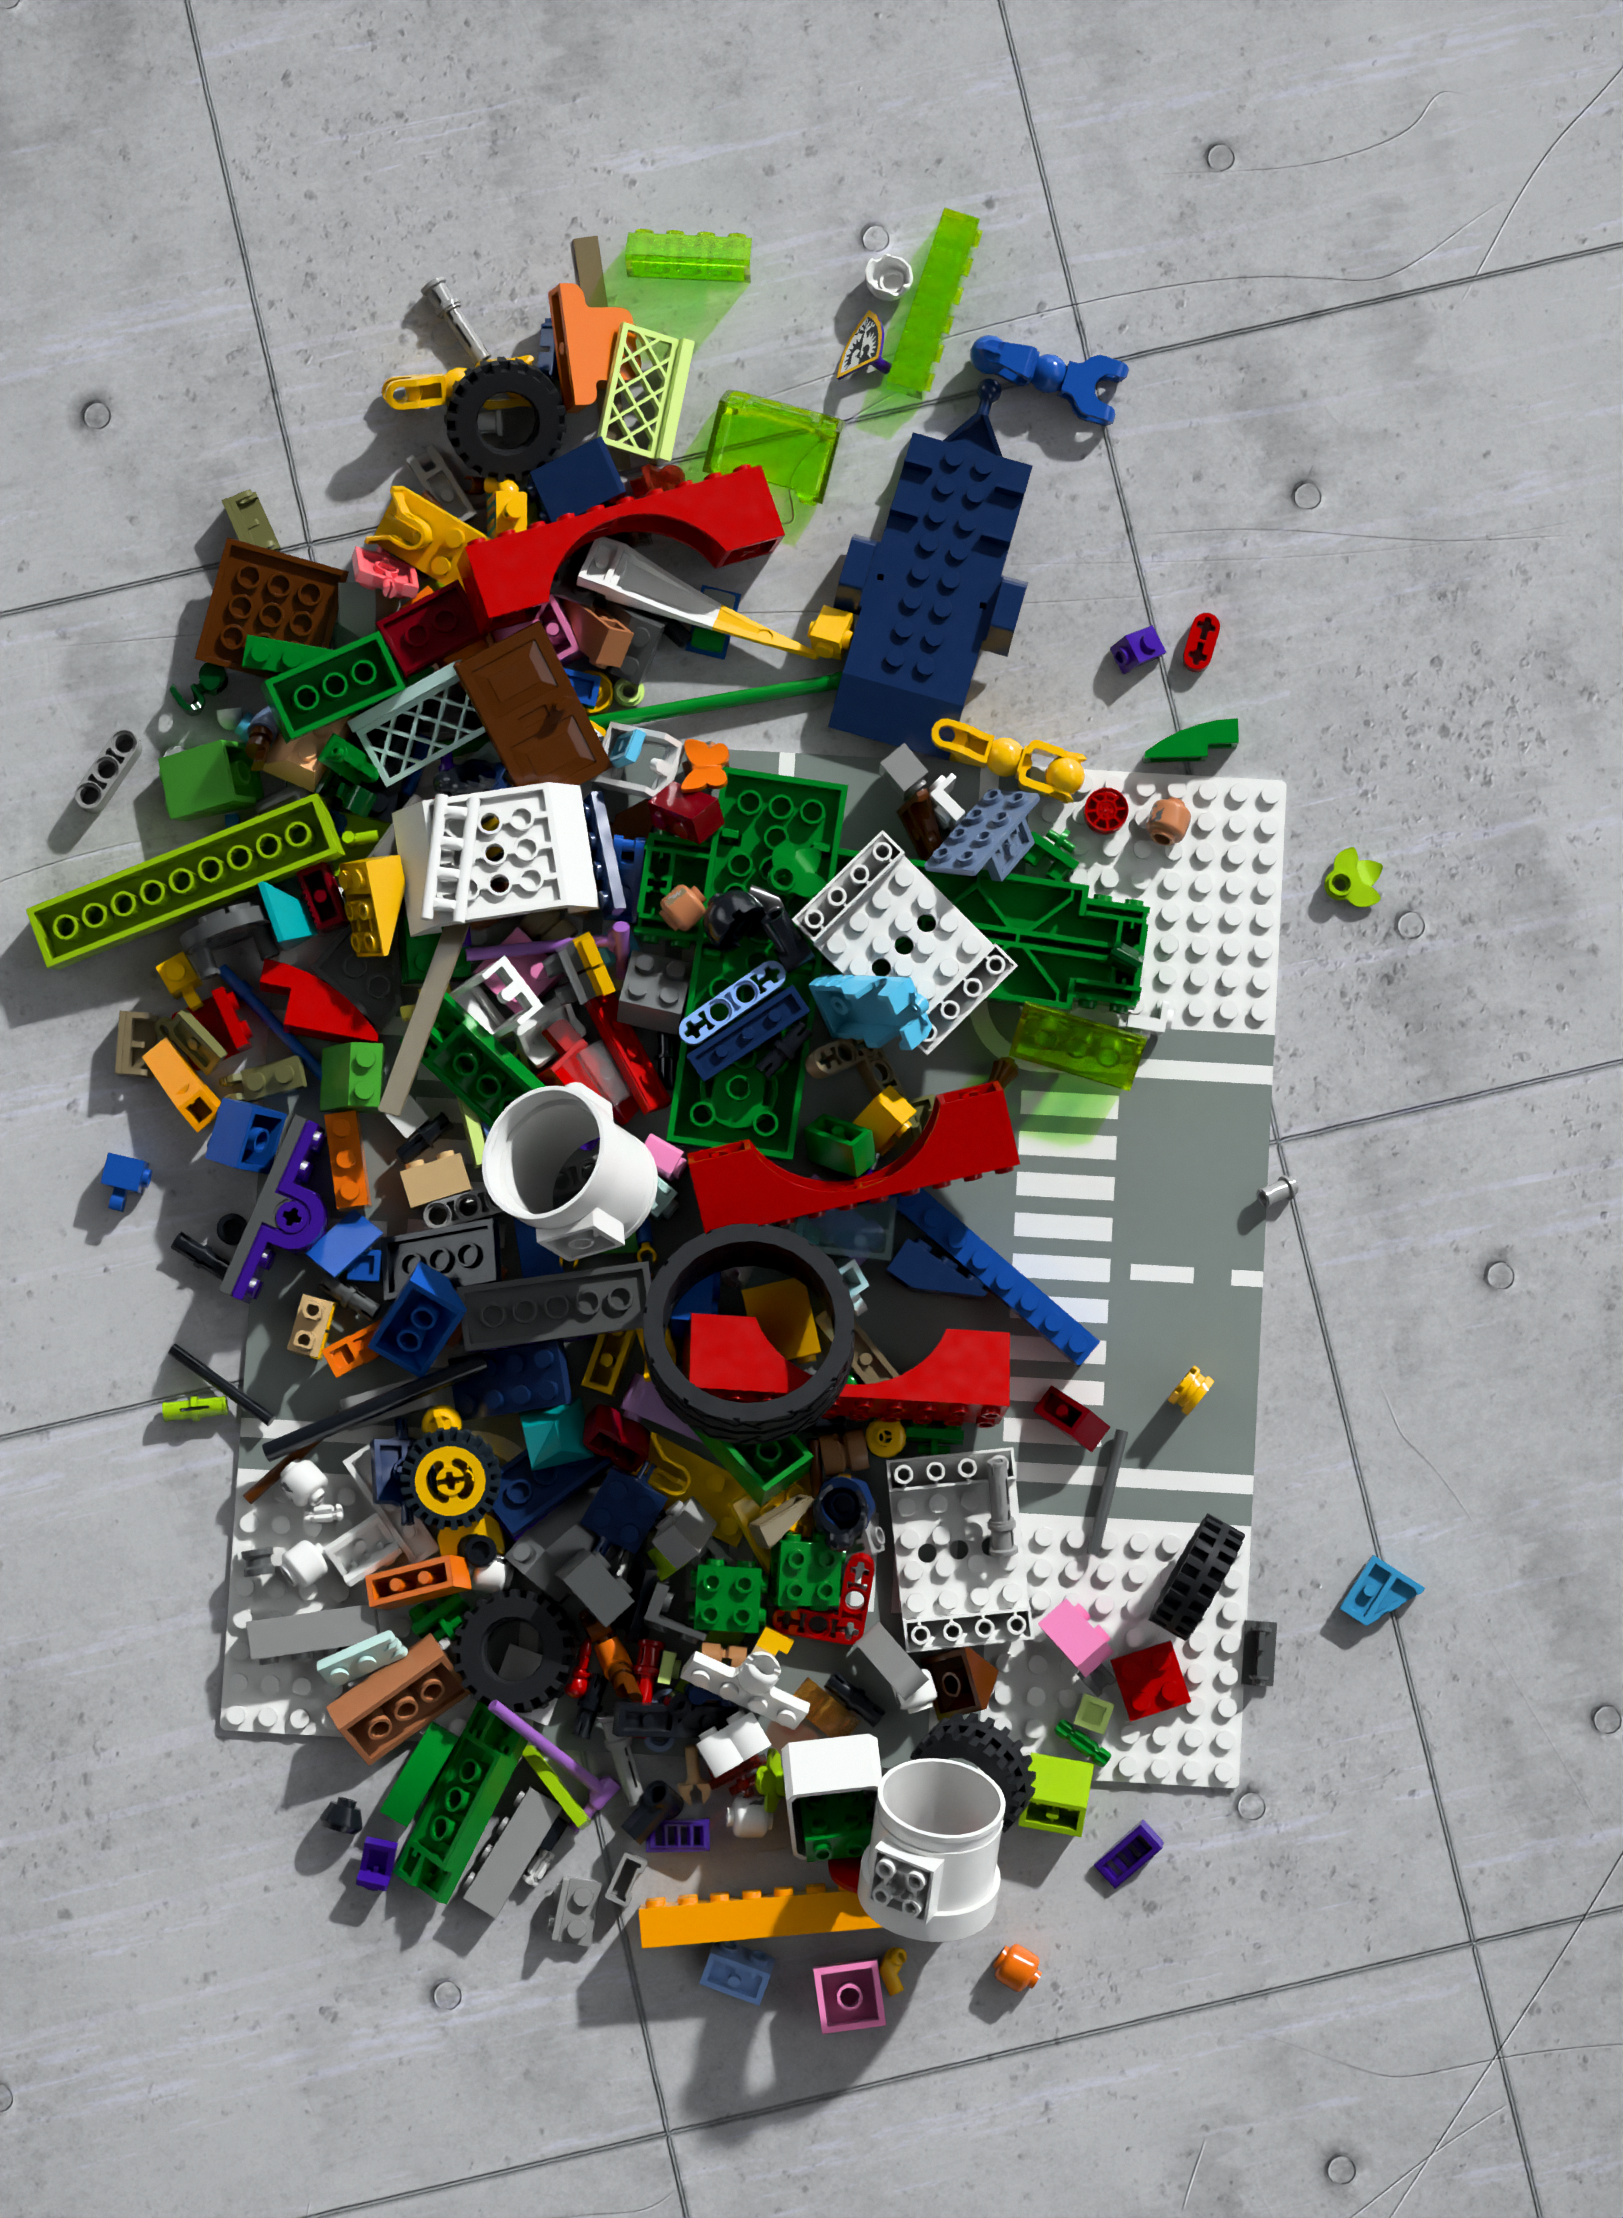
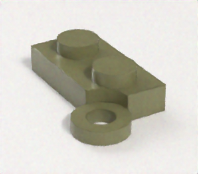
M186 1008L178 1012L173 1020L168 1017H162L155 1022L154 1029L157 1036L161 1040L166 1036L170 1041L173 1040L206 1076L213 1073L228 1054ZM163 1025L169 1029V1034L165 1032Z

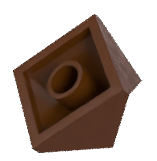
M969 1646L920 1659L923 1669H927L931 1673L936 1688L937 1697L932 1702L938 1721L945 1717L949 1719L956 1713L965 1715L987 1709L999 1670Z

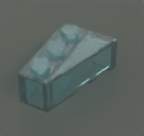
M900 1197L889 1198L887 1201L876 1204L866 1203L857 1205L856 1208L847 1211L826 1212V1215L808 1219L807 1216L798 1218L796 1234L809 1240L808 1244H815L825 1254L892 1261Z

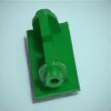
M332 733L317 760L353 784L360 785L362 781L365 783L376 782L379 778L377 768L372 765L370 757L337 734Z

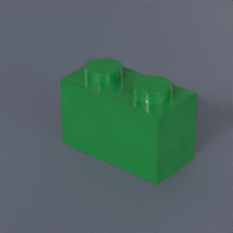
M824 1113L803 1129L809 1161L856 1178L877 1162L873 1133L870 1129Z

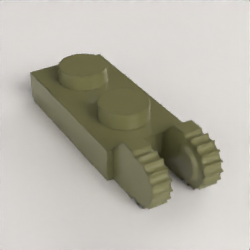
M298 1055L219 1078V1085L223 1087L243 1083L244 1092L224 1096L225 1098L251 1103L307 1088L302 1057Z

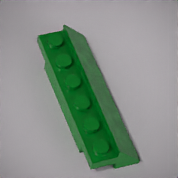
M445 992L420 1062L492 1128L499 1115L514 1100L531 1090L545 1087V1085ZM404 1036L399 1040V1042H400L401 1044H402V1041H403Z
M477 1702L393 1870L394 1874L410 1886L420 1888L437 1902L446 1905L528 1743V1740L489 1711L488 1706L484 1703Z

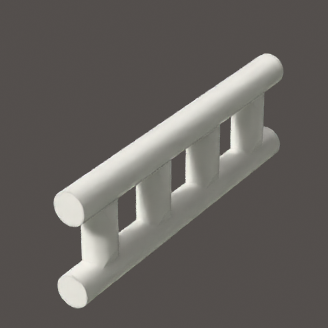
M436 794L420 919L433 921L434 911L453 913L452 923L465 924L480 799L467 798L466 807L448 806V796ZM446 818L465 820L463 838L443 836ZM442 849L461 851L459 869L440 867ZM438 880L457 882L455 900L436 898Z

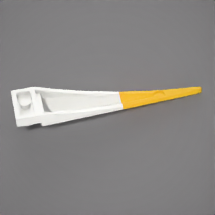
M606 537L594 540L578 575L576 585L606 595V600L814 660L819 659V655L815 650L770 630L722 605L665 571L627 544Z

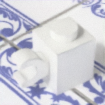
M839 1258L834 1264L845 1279L843 1282L848 1286L854 1305V1314L859 1316L868 1310L859 1293L869 1287V1284L855 1259Z

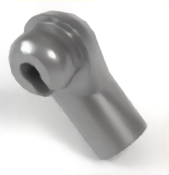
M751 885L749 893L765 907L763 910L766 913L773 909L784 907L778 894Z

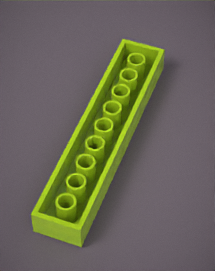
M315 793L26 909L47 968L60 970L260 890L257 883L264 881L273 885L296 876L297 871L320 862L329 863L346 855L325 799Z

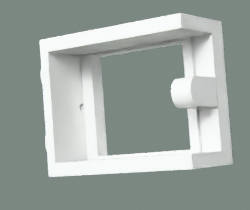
M610 721L602 743L608 758H610L617 737L635 729L646 733L643 741L644 744L663 747L666 750L662 759L653 758L650 761V769L657 773L652 788L621 781L625 766L621 768L612 767L590 779V781L608 791L612 790L648 799L653 798L674 781L685 752L684 744L667 733Z
M505 955L484 970L466 979L449 993L458 1004L496 1039L521 1026L543 1007V1004ZM493 973H496L506 986L498 993V1001L505 1004L515 997L523 1010L506 1020L478 985Z

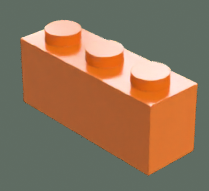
M354 1110L324 1115L337 1209L343 1212L372 1207L359 1113Z
M450 1554L365 1576L369 1607L382 1610H392L472 1590L467 1559Z

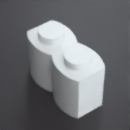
M742 1709L726 1719L729 1725L718 1731L713 1726L698 1735L701 1742L697 1743L696 1747L714 1778H717L771 1745L752 1711L745 1714Z

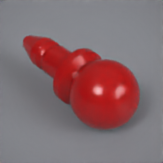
M586 1638L579 1648L577 1658L580 1659L579 1666L574 1667L572 1676L575 1678L572 1684H567L564 1688L565 1693L571 1698L583 1697L587 1688V1678L590 1677V1672L585 1669L588 1667L589 1656L592 1652L589 1638Z

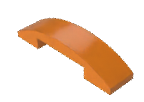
M382 1319L321 1350L336 1378L382 1356L367 1347Z

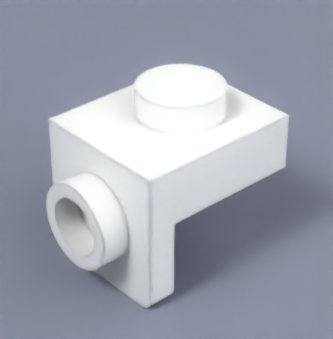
M1163 1001L1160 1007L1159 1019L1129 1014L1125 1030L1132 1031L1131 1036L1150 1039L1151 1034L1163 1036L1165 1028L1171 1029L1174 1011L1168 1010L1169 1002Z

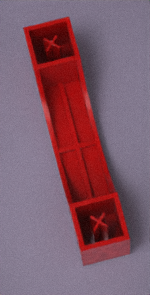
M750 464L741 465L733 469V473L730 474L712 473L704 477V481L694 484L692 480L683 481L674 486L675 489L665 492L662 488L647 492L645 497L634 500L633 496L625 497L618 500L616 505L607 508L604 505H596L587 509L585 514L575 516L574 513H567L559 516L556 519L557 521L545 524L544 521H539L526 527L527 530L515 532L514 529H510L497 534L495 539L486 541L485 538H477L469 541L457 562V568L480 635L539 619L549 602L551 584L558 568L575 551L607 535L622 532H648L673 538L697 551L715 569L773 553L784 538L785 533L762 466L751 467Z
M998 1080L935 1095L933 1109L924 1129L906 1152L884 1168L855 1179L824 1181L793 1174L767 1159L757 1150L750 1139L687 1153L705 1234L712 1229L732 1224H758L760 1226L775 1222L776 1226L788 1225L795 1222V1217L807 1215L808 1219L826 1215L825 1210L838 1207L839 1211H847L856 1208L859 1202L869 1200L870 1204L881 1203L889 1200L888 1195L901 1193V1196H911L919 1193V1188L932 1185L933 1189L945 1188L951 1185L952 1180L963 1178L964 1182L981 1179L983 1177L982 1173L995 1171V1174H1004L1013 1171V1166L1020 1165L1004 1090Z
M691 1313L684 1331L683 1375L703 1392L722 1400L739 1403L766 1402L791 1393L803 1386L813 1376L790 1363L772 1346L762 1332L756 1317ZM946 1329L936 1348L913 1369L895 1378L878 1383L846 1384L836 1402L821 1418L832 1419L836 1418L837 1415L849 1416L851 1420L856 1421L867 1420L869 1417H878L884 1422L912 1419L913 1423L916 1424L944 1421V1424L948 1426L976 1423V1426L980 1428L994 1427L995 1424L1000 1423L1010 1407V1332Z

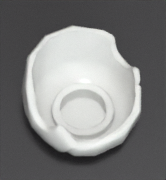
M885 254L882 258L877 260L871 258L868 261L864 271L867 287L875 298L882 301L897 300L905 296L912 288L913 274L911 266L903 258Z

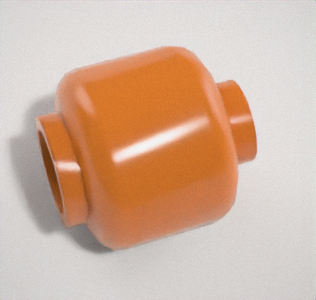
M1014 1944L1010 1948L1005 1945L992 1965L996 1969L995 1978L1015 1992L1023 1991L1026 1986L1032 1989L1042 1974L1041 1971L1037 1970L1040 1964L1039 1957L1020 1944Z

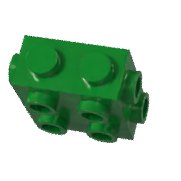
M786 1532L771 1547L768 1600L779 1606L778 1609L782 1611H797L798 1606H809V1609L814 1611H827L828 1606H839V1597H841L843 1586L841 1565L845 1563L846 1551L835 1552L825 1545V1535L820 1532H813V1537H802V1533Z
M705 1558V1564H698V1570L691 1572L690 1589L696 1590V1603L689 1604L688 1621L694 1622V1629L759 1633L760 1626L766 1627L767 1607H761V1595L768 1594L769 1575H763V1568H756L757 1561L737 1560V1566H724V1559Z
M863 1790L799 1797L807 1862L863 1856L864 1851L870 1845L873 1822H868L867 1817H872L870 1797L864 1798Z

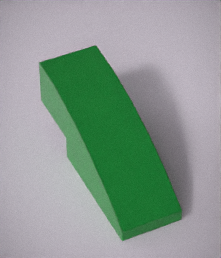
M1238 718L1215 720L1178 731L1146 750L1143 755V763L1205 762L1208 757V749L1237 748L1239 744Z
M432 1721L379 1812L408 1827L460 1737Z

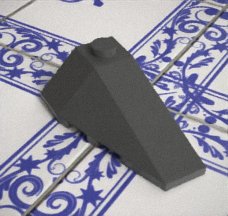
M605 1472L566 1499L565 1502L533 1527L527 1529L504 1556L520 1572L560 1604L566 1600L571 1592L555 1573L582 1548L591 1553L598 1543L596 1541L598 1537L596 1532L581 1524L580 1521L606 1478L607 1474Z

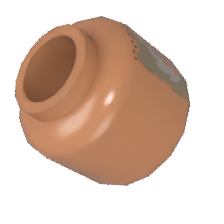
M678 885L660 901L662 910L659 914L675 932L678 929L689 931L704 918L706 909L703 903L707 899L695 886L689 889L685 885Z

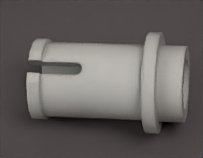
M1281 1176L1278 1182L1258 1189L1257 1199L1264 1208L1270 1207L1272 1204L1283 1199L1291 1200L1299 1191L1298 1183L1292 1176Z

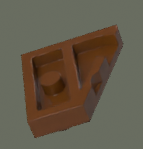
M925 788L916 792L896 811L920 859L923 861H927L943 843L929 792Z

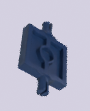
M397 1418L394 1420L396 1437L391 1439H373L370 1442L373 1504H392L400 1507L401 1525L405 1526L407 1524V1526L415 1524L414 1514L411 1507H407L405 1497L402 1495L400 1476L405 1456L418 1439L409 1437L408 1419ZM433 1464L427 1473V1480L432 1491L438 1495L437 1473Z
M645 1460L637 1476L626 1474L612 1466L581 1519V1524L595 1531L600 1537L594 1550L598 1553L603 1547L600 1553L603 1557H605L611 1545L621 1546L633 1554L638 1552L665 1505L668 1497L654 1490L648 1483L655 1468H657L654 1463L651 1464L647 1473H645L650 1464V1461Z

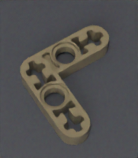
M841 1038L819 1047L807 1055L805 1059L807 1071L816 1079H824L856 1065L873 1099L884 1090L883 1087L885 1085L886 1087L891 1085L908 1102L907 1095L882 1047L867 1048L864 1039ZM863 1044L865 1048L857 1051L856 1045ZM838 1048H841L846 1053L847 1061L840 1058ZM827 1058L829 1062L827 1065H821L819 1063L820 1061ZM873 1067L881 1072L882 1080L876 1078Z

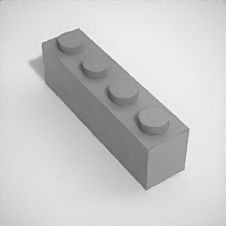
M369 1604L246 1622L251 1660L259 1659L260 1665L279 1663L278 1656L290 1654L292 1661L311 1658L310 1652L323 1650V1656L332 1655L341 1651L342 1647L353 1646L380 1634L377 1609L369 1607Z
M531 1786L528 1792L524 1789L520 1791L513 1803V1806L517 1808L511 1819L505 1816L496 1831L500 1838L494 1847L488 1844L479 1859L484 1864L478 1874L471 1872L462 1889L467 1891L463 1899L494 1918L499 1915L539 1849L543 1839L563 1809L558 1801L534 1786Z

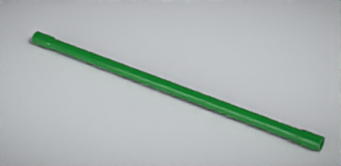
M843 671L820 677L588 716V718L602 728L608 729L610 721L633 725L838 690ZM487 734L480 735L453 750V757L477 752L491 740ZM455 738L439 740L436 742L450 745L454 743ZM435 746L433 754L438 752L440 748Z

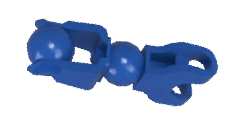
M993 335L980 337L973 343L970 349V359L975 369L981 373L995 374L1017 386H1028L1031 382L1042 393L1058 391L1057 396L1066 399L1070 403L1073 413L1079 419L1103 426L1114 423L1115 410L1112 406L1103 403L1097 398L1095 384L1100 381L1122 382L1129 372V368L1125 363L1104 355L1090 357L1082 363L1069 361L1066 365L1056 355L1045 354L1039 356L1040 352L1033 346L1004 342Z

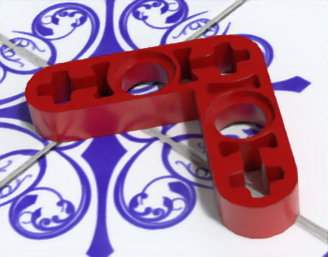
M865 1553L853 1554L848 1559L838 1610L814 1611L810 1610L809 1606H798L797 1611H788L791 1612L790 1616L793 1619L789 1621V1624H784L783 1618L778 1616H783L785 1611L779 1610V1606H776L772 1616L774 1628L778 1632L787 1635L845 1645L855 1644L864 1634L875 1570L873 1559ZM858 1562L864 1563V1568L867 1569L862 1573L861 1584L855 1583L856 1569L851 1568L857 1567ZM852 1591H857L863 1595L864 1602L859 1606H851L846 1601V1595ZM801 1613L806 1614L804 1628L799 1627ZM814 1616H821L827 1621V1627L821 1631H816L810 1627L809 1621ZM833 1619H837L836 1626L839 1627H836L835 1633H830ZM851 1622L854 1623V1629L856 1630L852 1632V1635H847L846 1630L840 1627H846L847 1623Z

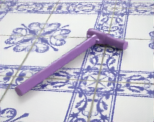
M618 921L612 925L607 934L593 935L592 937L597 948L608 947L616 957V978L625 980L628 969V955L630 954V925L627 922ZM577 937L465 949L466 961L502 958L504 955L506 957L553 953L556 952V947Z
M497 1699L489 1704V1711L589 1788L588 1802L582 1808L589 1818L597 1810H601L622 1787L611 1775L601 1776L597 1779ZM572 1820L568 1823L575 1832L580 1830Z

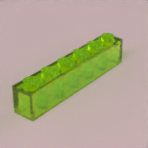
M944 208L886 381V389L922 400L924 391H931L935 379V374H932L931 370L934 362L940 363L945 345L940 343L944 333L950 334L955 318L950 313L953 305L959 306L964 288L960 287L963 276L969 277L974 259L969 257L972 248H978L984 230L979 229V218Z

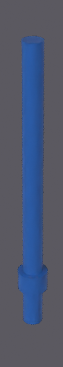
M223 964L218 969L220 971L219 976L233 989L232 991L235 993L236 998L240 1002L244 1001L295 1055L301 1056L303 1064L321 1082L322 1064L293 1034L284 1032L283 1023L252 992V986L246 980L241 981L226 964Z

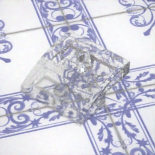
M603 1039L578 1052L576 1058L603 1098L612 1103V1107L630 1096L633 1097L629 1086Z

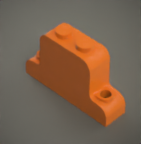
M559 283L548 292L561 397L566 414L579 413L590 404L596 402L597 389H607L620 323L635 324H633V317L627 309L621 307H588L585 303L584 293L578 285L574 283ZM628 332L626 344L631 353L637 350V335ZM638 354L634 358L641 369V357ZM628 361L621 364L619 373L625 383L635 378L636 374Z

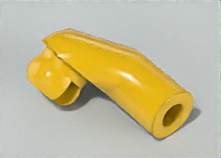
M900 1947L890 1948L885 1953L879 1966V1973L890 1996L904 1990L898 1973L903 1963L907 1960V1953Z

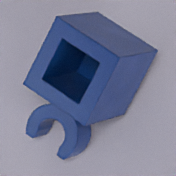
M108 1152L101 1179V1184L114 1188L108 1208L124 1212L128 1191L142 1194L143 1188L149 1187L152 1177V1170L148 1169L149 1163Z

